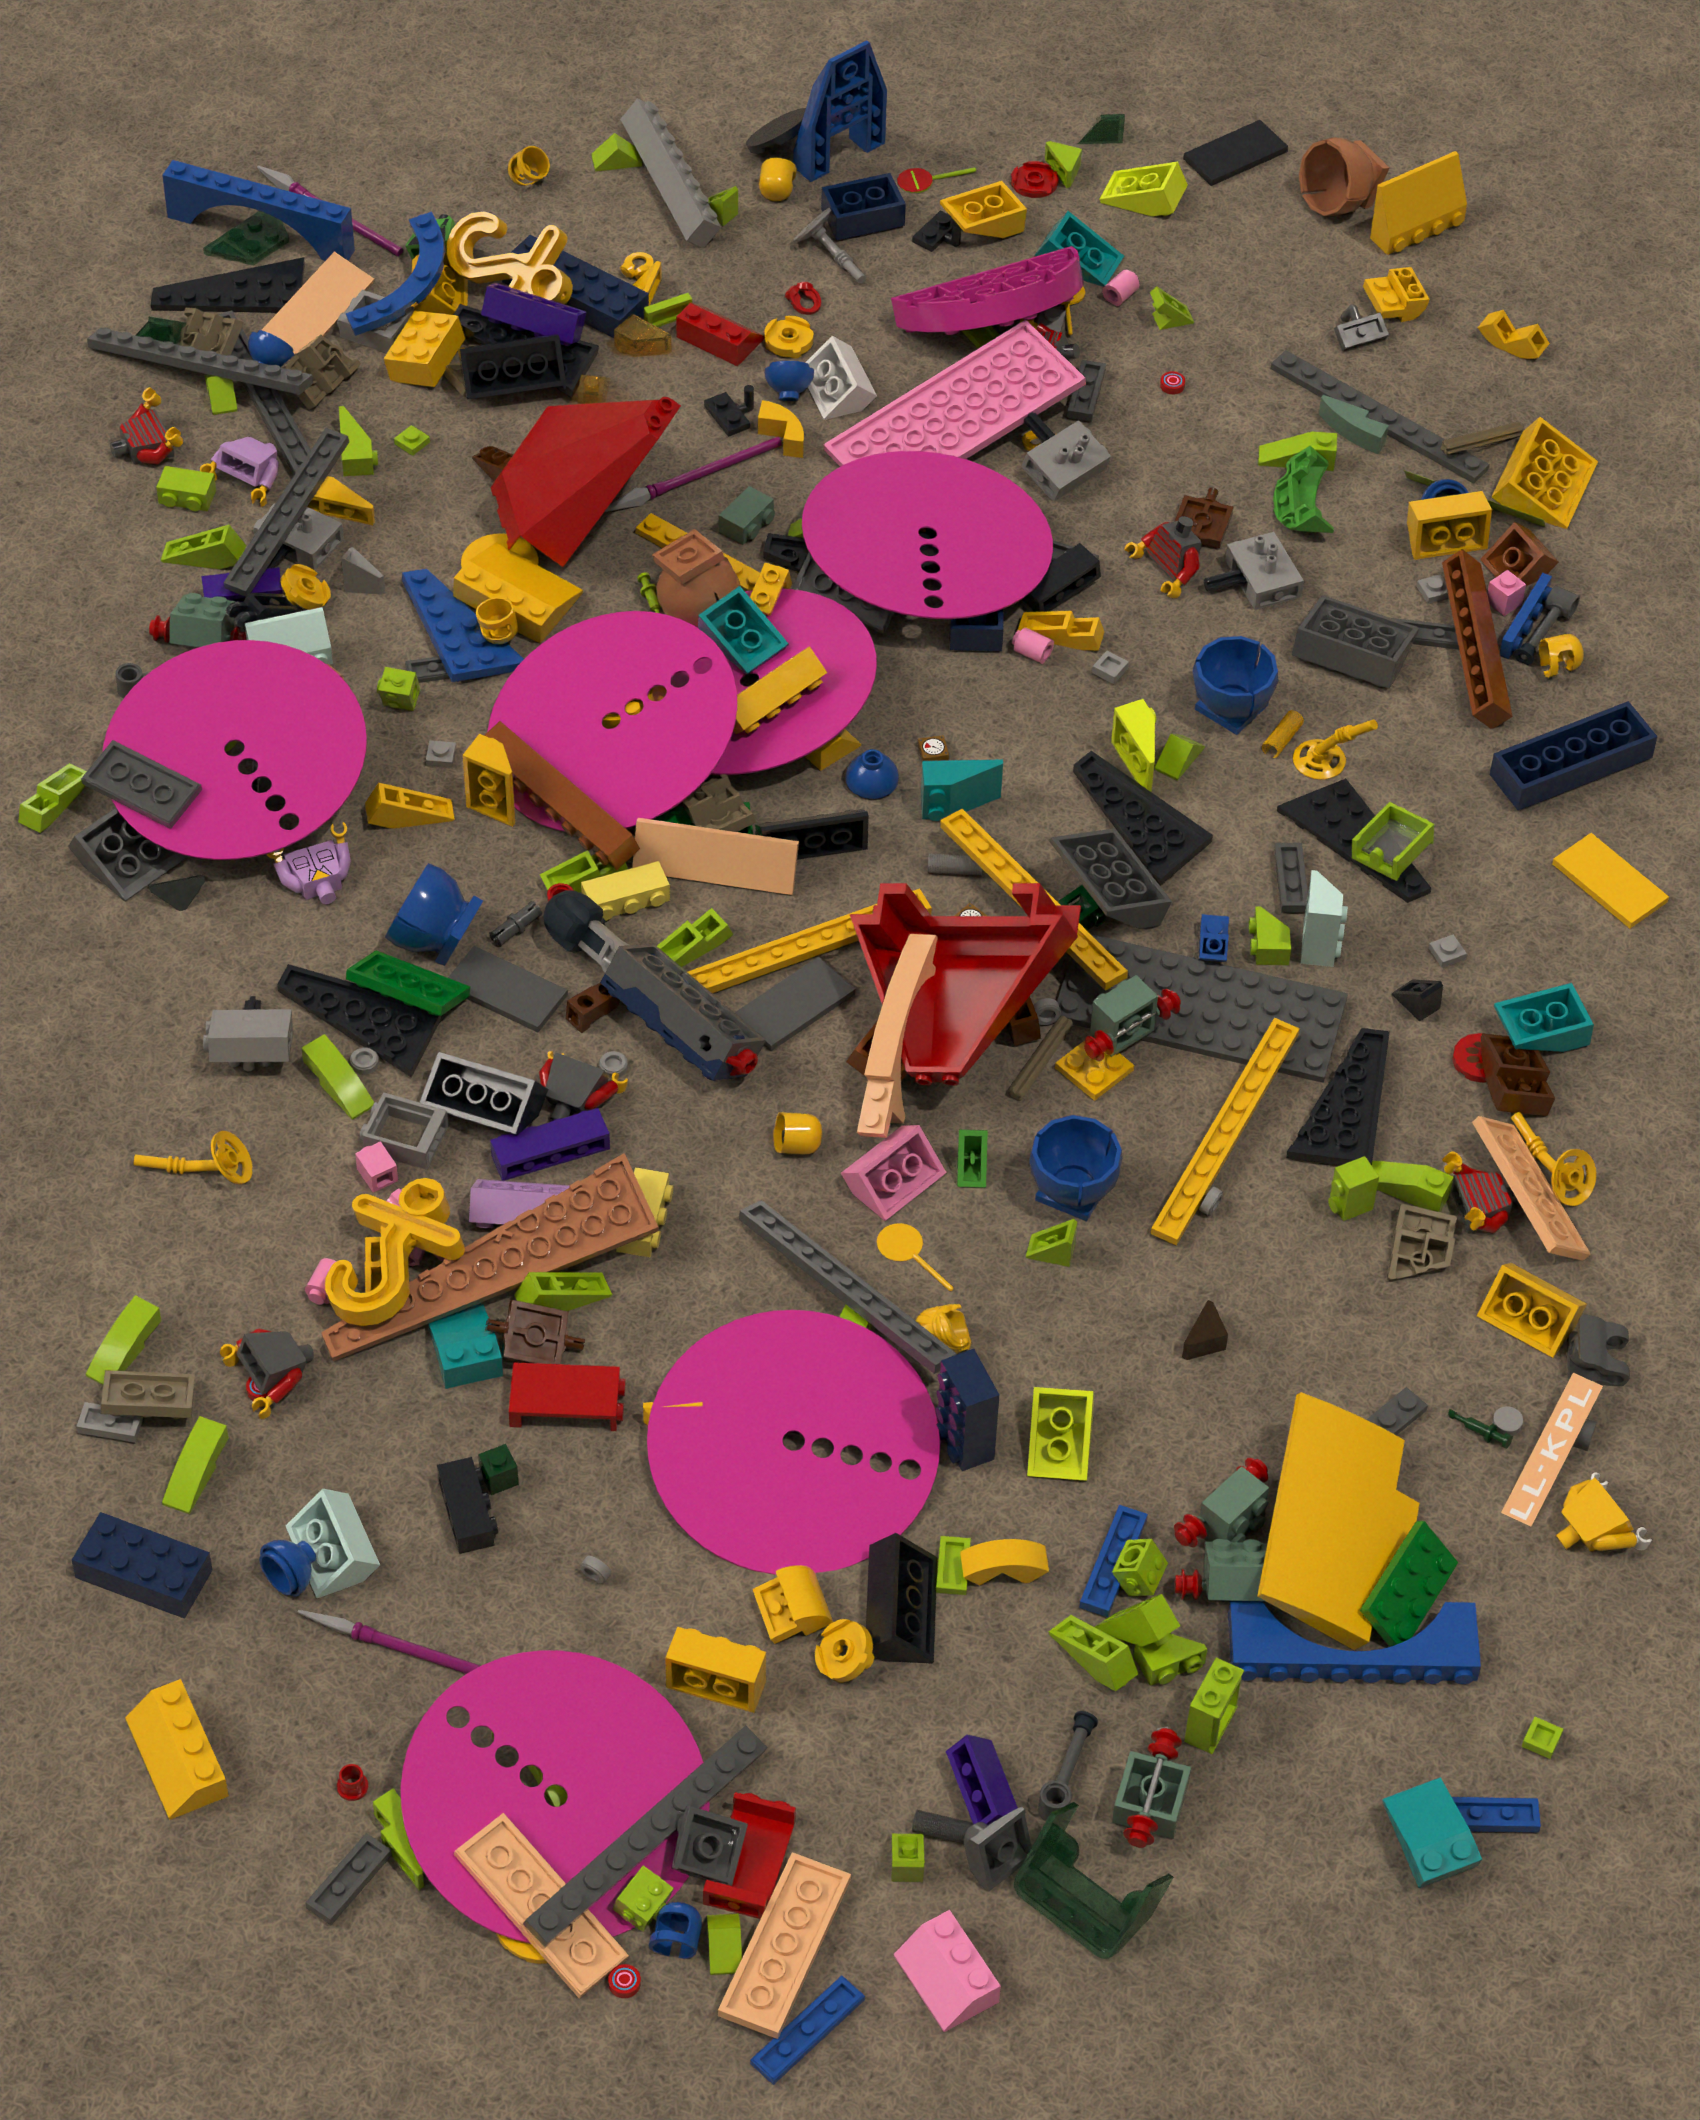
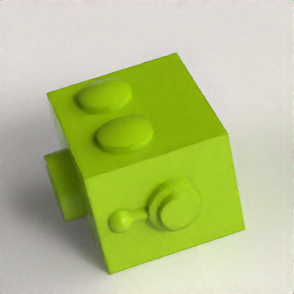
M385 667L383 676L379 679L377 685V693L380 694L383 706L414 711L420 693L416 672Z
M1152 1539L1127 1540L1112 1573L1128 1596L1154 1595L1168 1562Z
M643 1865L616 1899L613 1910L644 1932L652 1920H656L658 1912L666 1905L674 1888Z

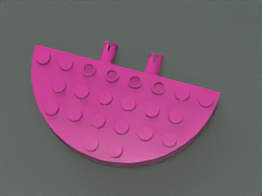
M1071 246L891 298L896 326L905 329L906 332H945L946 335H953L959 333L960 330L996 324L1009 326L1014 324V320L1020 318L1024 320L1037 317L1039 312L1073 300V296L1081 290L1084 282L1078 251Z

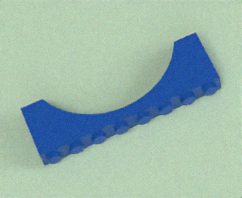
M172 160L162 175L167 216L170 219L191 224L197 215L209 208L223 205L243 206L262 211L289 225L309 242L321 260L326 261L333 252H336L349 261L355 251L352 213L349 207Z
M1230 1601L1229 1604L1230 1664L1244 1670L1242 1680L1251 1681L1261 1677L1270 1678L1273 1681L1301 1678L1303 1681L1312 1682L1321 1678L1332 1679L1335 1682L1362 1679L1364 1682L1374 1683L1382 1679L1393 1680L1396 1683L1424 1680L1429 1684H1436L1441 1681L1469 1684L1472 1681L1478 1680L1481 1662L1475 1603L1445 1602L1435 1619L1416 1636L1395 1646L1372 1651L1338 1650L1308 1641L1281 1624L1267 1609L1263 1601Z

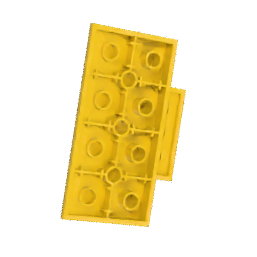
M1300 1392L1296 1395L1257 1597L1345 1646L1356 1650L1370 1642L1372 1630L1371 1623L1361 1613L1360 1609L1417 1521L1420 1503L1396 1490L1404 1439L1356 1414Z

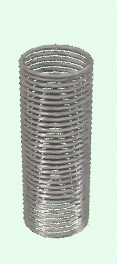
M929 853L928 873H930L931 866V873L940 874L941 869L942 874L943 866V874H947L948 867V874L959 875L960 867V875H964L965 868V875L971 876L972 868V875L976 876L977 868V876H982V868L968 855L967 857L966 855H955L954 857L951 854L950 856L949 854H938L937 856V854L932 855V853Z

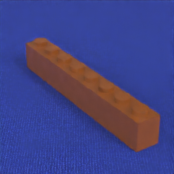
M1461 549L1443 561L1442 565L1472 715L1490 729H1494L1513 716L1482 566L1480 562Z
M501 721L484 735L503 743L512 770L514 787L522 794L527 792L529 799L536 807L540 808L543 806L548 817L554 822L559 820L566 833L571 837L576 835L579 838V843L586 850L590 851L592 849L595 851L596 858L604 866L610 864L617 871L640 850L634 836Z

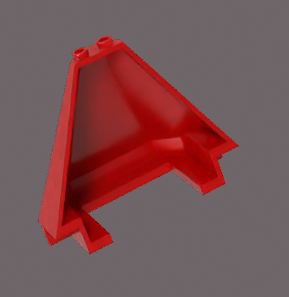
M662 397L660 400L547 406L490 487L492 495L496 496L499 506L497 512L502 529L505 528L508 549L510 550L521 536L563 567L658 441L681 405L669 397Z
M880 883L877 905L873 906L872 914H850L882 1005L909 935L923 934L936 935L938 937L933 958V964L936 967L935 975L928 978L917 992L910 1008L903 1037L901 1058L906 1072L910 1076L915 1077L917 1084L931 1085L932 1082H942L950 1086L959 1084V1079L966 1075L1078 938L1080 905H1055L1040 883H1013L1012 895L1027 916H931L907 883Z

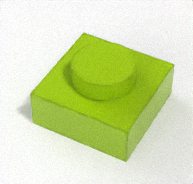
M412 425L394 438V444L412 456L430 443V437Z
M1534 1717L1523 1740L1522 1747L1551 1759L1564 1729Z

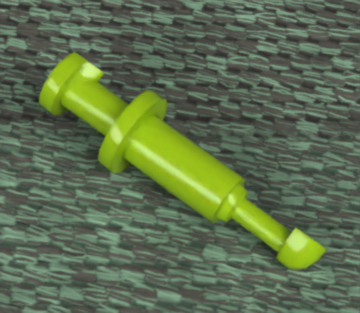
M649 573L639 574L637 580L643 585L640 590L641 595L646 597L651 611L660 613L661 606L656 596V585L650 584Z

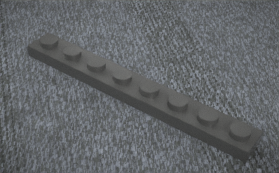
M328 428L324 429L223 582L225 589L243 596H248L252 592L349 444L347 435Z

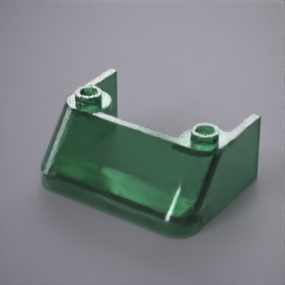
M1073 1802L1051 1812L1014 1879V1888L1021 1899L1099 1958L1108 1959L1118 1954L1151 1918L1174 1877L1168 1873L1147 1884L1143 1891L1134 1890L1128 1893L1121 1903L1074 1867L1079 1856V1845L1065 1831L1079 1806Z

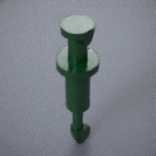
M1449 1409L1448 1415L1450 1418L1463 1422L1465 1428L1484 1436L1485 1442L1490 1443L1493 1439L1502 1443V1447L1505 1449L1510 1446L1513 1436L1497 1432L1498 1426L1493 1423L1488 1426L1472 1417L1464 1418L1458 1415L1457 1412Z

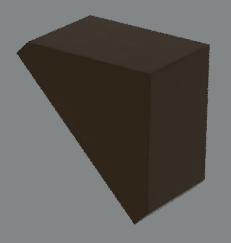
M1207 1300L1184 1342L1182 1358L1185 1360L1226 1350L1228 1333L1212 1301Z

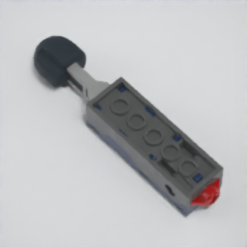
M566 890L554 895L550 899L544 911V925L551 937L568 952L575 953L584 950L597 961L605 972L600 983L608 989V993L627 1005V1009L631 1013L642 1018L649 1029L657 1031L664 1038L666 1044L680 1051L687 1062L696 1065L702 1071L704 1077L712 1081L746 1077L754 1070L758 1063V1055L766 1039L654 943L629 945L622 941L605 926V919L602 918L603 909L582 893Z

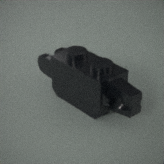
M251 593L246 596L244 602L230 603L225 611L229 617L235 618L234 621L238 627H243L245 630V623L304 610L293 606L284 594Z

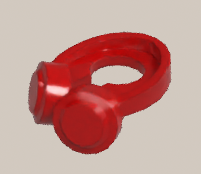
M809 282L797 283V285L791 286L785 293V298L791 301L793 308L798 313L804 315L815 314L821 307V297L816 289L813 288V284ZM798 292H803L806 297L810 298L814 306L809 309L802 307L800 304L801 296Z

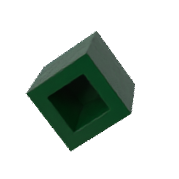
M506 1444L478 1454L479 1467L491 1496L519 1485L518 1466Z

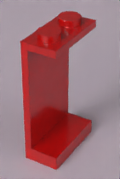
M513 1362L509 1426L522 1428L523 1416L610 1419L611 1431H617V1421H623L624 1403H619V1396H625L626 1379L620 1378V1367Z
M735 1792L731 1819L747 1823L748 1826L733 1884L730 1886L706 1880L703 1889V1905L761 1919L774 1892L796 1822V1807L790 1806L784 1801L773 1802L761 1799L752 1793L741 1794Z

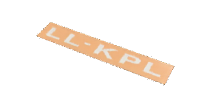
M1575 1373L1572 1374L1501 1513L1532 1526L1603 1387L1602 1385Z

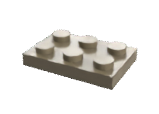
M105 1370L101 1414H110L112 1416L133 1415L146 1418L152 1416L171 1417L174 1419L191 1418L195 1374Z

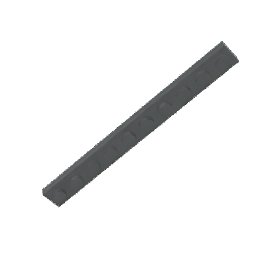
M232 310L218 314L223 318L237 319ZM241 329L231 355L239 359L253 360L248 349V338L243 329ZM242 382L292 473L295 475L311 449L277 389Z
M100 328L87 338L89 348L299 395L313 384L312 374L303 373L300 370H289L280 368L278 365L262 364L256 360L248 361L233 355H221L214 351H203L192 346H181L169 341L154 340L151 337L135 336L129 332H117L110 328Z
M1287 350L1271 363L1273 371L1319 397L1326 395L1368 410L1369 419L1389 425L1388 436L1472 483H1475L1489 469L1488 463L1465 450L1446 455L1444 451H1441L1442 441L1445 440L1442 437Z
M761 1200L740 1210L739 1220L933 1374L941 1370V1360L957 1355L956 1352Z
M745 1725L531 1914L523 1925L544 1947L548 1946L677 1831L678 1820L684 1814L686 1806L703 1808L766 1751L767 1746Z

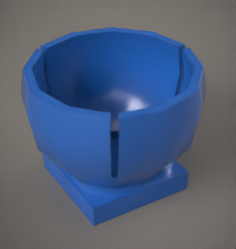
M1243 636L1220 637L1205 645L1196 658L1193 667L1196 694L1200 699L1195 704V710L1238 735L1268 706L1279 681L1275 656L1264 644L1260 646V642Z
M428 863L399 910L398 916L392 922L385 938L395 946L413 953L436 951L438 957L435 962L445 966L483 900L473 896L471 901H465L456 880L442 868Z
M1076 1115L1051 1120L1037 1132L1034 1138L1029 1160L1031 1173L1039 1189L1035 1195V1201L1088 1221L1098 1202L1115 1187L1119 1177L1123 1156L1115 1133L1096 1119Z

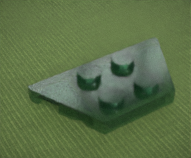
M258 211L205 246L203 251L206 256L216 254L224 256L225 260L240 261L243 264L254 266L289 242V235L281 220Z

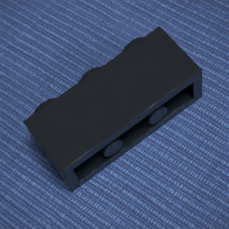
M1079 543L1073 548L1067 549L1063 555L1052 561L1042 581L1022 600L1035 612L1052 611L1101 577L1100 561Z
M472 1457L437 1465L438 1482L459 1554L494 1546V1535L498 1534V1527L495 1516L489 1517L487 1511L491 1509L488 1492L482 1493L480 1485H484L481 1468H475Z

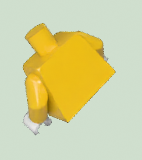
M1595 1472L1590 1480H1585L1570 1487L1563 1504L1564 1508L1561 1511L1569 1526L1556 1534L1557 1539L1566 1550L1579 1540L1584 1543L1589 1551L1631 1547L1637 1550L1648 1548L1652 1540L1641 1538L1646 1534L1647 1530L1644 1527H1640L1635 1534L1631 1532L1634 1529L1630 1520L1606 1491L1608 1481L1604 1483L1598 1481L1599 1473Z

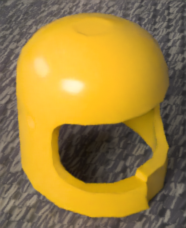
M528 146L512 156L507 169L514 183L526 186L528 184L532 185L547 176L550 163L542 149L536 146ZM531 170L537 172L538 176L531 174ZM527 179L534 182L524 184L519 180Z
M770 158L762 163L759 189L766 199L782 201L791 195L793 189L792 181L795 179L797 171L795 164L790 160L782 158Z
M493 597L485 600L477 607V621L480 624L483 637L488 642L504 644L515 637L518 630V622L513 604L508 599Z
M1572 634L1541 639L1539 642L1541 666L1550 664L1549 670L1543 671L1547 678L1558 674V662L1565 661L1567 666L1564 668L1568 671L1576 670L1583 662L1584 651L1582 644Z
M778 1113L773 1130L774 1148L777 1153L806 1155L818 1150L822 1140V1125L816 1116L801 1113ZM785 1125L784 1142L782 1144V1131Z

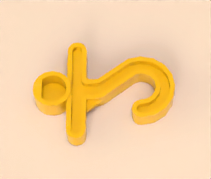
M476 212L460 219L451 230L447 241V257L451 267L465 279L478 284L513 279L508 287L564 305L570 300L573 287L571 279L564 272L553 266L567 243L566 233L554 225L546 226L529 253H507L478 259L473 257L475 243L483 237L489 236L495 239L504 237L507 232L506 223L493 214Z
M422 1178L408 1183L399 1195L400 1206L369 1194H361L353 1200L352 1208L359 1224L381 1233L382 1280L374 1290L358 1293L354 1291L358 1284V1279L351 1262L339 1260L331 1266L325 1278V1291L334 1312L345 1322L359 1326L379 1324L393 1317L405 1305L410 1294L408 1257L415 1247L448 1260H456L464 1254L465 1246L459 1231L445 1224L450 1215V1206L444 1189L434 1179Z

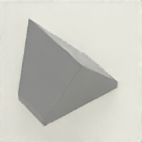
M353 547L349 548L341 557L345 592L380 595L385 593L384 575Z

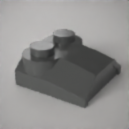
M686 1806L684 1814L681 1815L677 1823L679 1835L672 1869L699 1879L732 1886L748 1824L696 1807Z
M1022 1807L1013 1810L990 1825L977 1822L970 1826L965 1833L964 1847L969 1869L980 1886L988 1891L992 1890L1035 1856L1025 1818L1026 1812Z

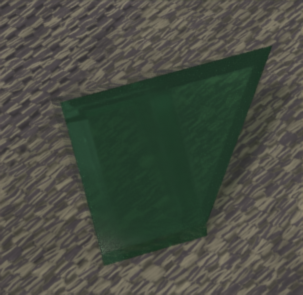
M1103 114L1098 116L1095 125L1078 144L1123 143L1125 114Z
M149 317L148 322L135 336L151 337L154 340L169 341L177 345L181 337V329L186 326V322Z

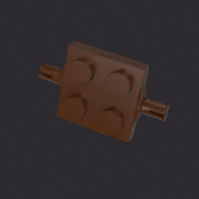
M1213 487L1208 489L1206 498L1184 495L1175 521H1178L1182 516L1192 519L1193 526L1191 531L1201 540V544L1220 549L1233 515L1234 507L1217 502L1216 497L1219 492L1216 488L1213 491Z
M511 1300L509 1302L507 1318L504 1322L491 1319L486 1321L485 1331L502 1334L503 1346L501 1356L504 1360L518 1363L561 1364L562 1354L566 1347L582 1351L585 1343L583 1338L568 1336L567 1320L569 1312Z

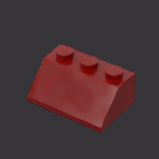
M689 303L676 316L677 338L737 367L764 340V335L706 307Z

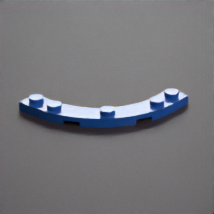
M432 211L409 219L410 226L419 243L418 261L409 278L387 297L346 313L355 336L381 327L406 314L405 309L415 302L419 304L436 285L444 268L443 260L446 249L442 232Z

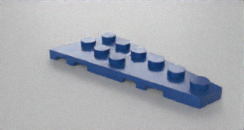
M428 569L402 572V582L452 682L510 673L524 660L507 643L493 644L488 642L482 635L476 614L462 601L453 597V592Z

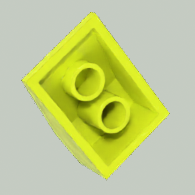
M1178 161L1114 171L1099 200L1102 204L1148 216H1168L1174 213L1188 184Z
M1144 699L1114 708L1111 743L1136 782L1151 792L1155 763L1156 714L1152 708L1148 707Z
M1034 1387L1027 1476L1087 1481L1094 1407L1093 1391Z

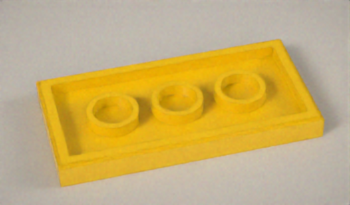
M1592 833L1553 858L1552 864L1629 929L1668 903V895Z

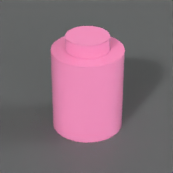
M1129 270L1121 271L1103 287L1102 293L1106 301L1115 306H1120L1139 289L1138 277Z
M1026 627L1021 631L1018 630L1012 640L1015 652L1041 664L1051 655L1054 647L1052 639Z
M324 1258L317 1265L305 1287V1292L313 1303L318 1305L330 1303L325 1291V1278L331 1266L337 1261Z

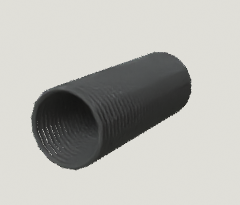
M917 1809L912 1824V1832L964 1845L965 1833L973 1823Z

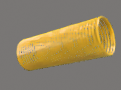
M1293 710L1288 711L1262 744L1263 752L1266 754L1270 745H1277V754L1273 757L1277 758L1303 725L1304 719L1302 715Z

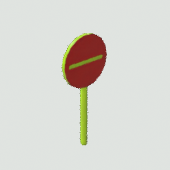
M910 168L899 174L897 183L906 192L921 193L931 187L933 180L974 173L976 168L934 176L925 169Z

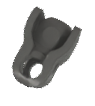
M1582 1315L1578 1320V1333L1573 1332L1567 1338L1568 1379L1570 1380L1572 1374L1575 1373L1600 1385L1624 1386L1630 1379L1629 1366L1623 1361L1614 1359L1607 1350L1624 1348L1629 1341L1628 1329L1621 1324L1606 1322L1596 1316Z

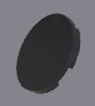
M806 108L788 112L770 121L752 134L746 141V146L750 153H763L766 151L765 147L782 145L796 137L799 133Z

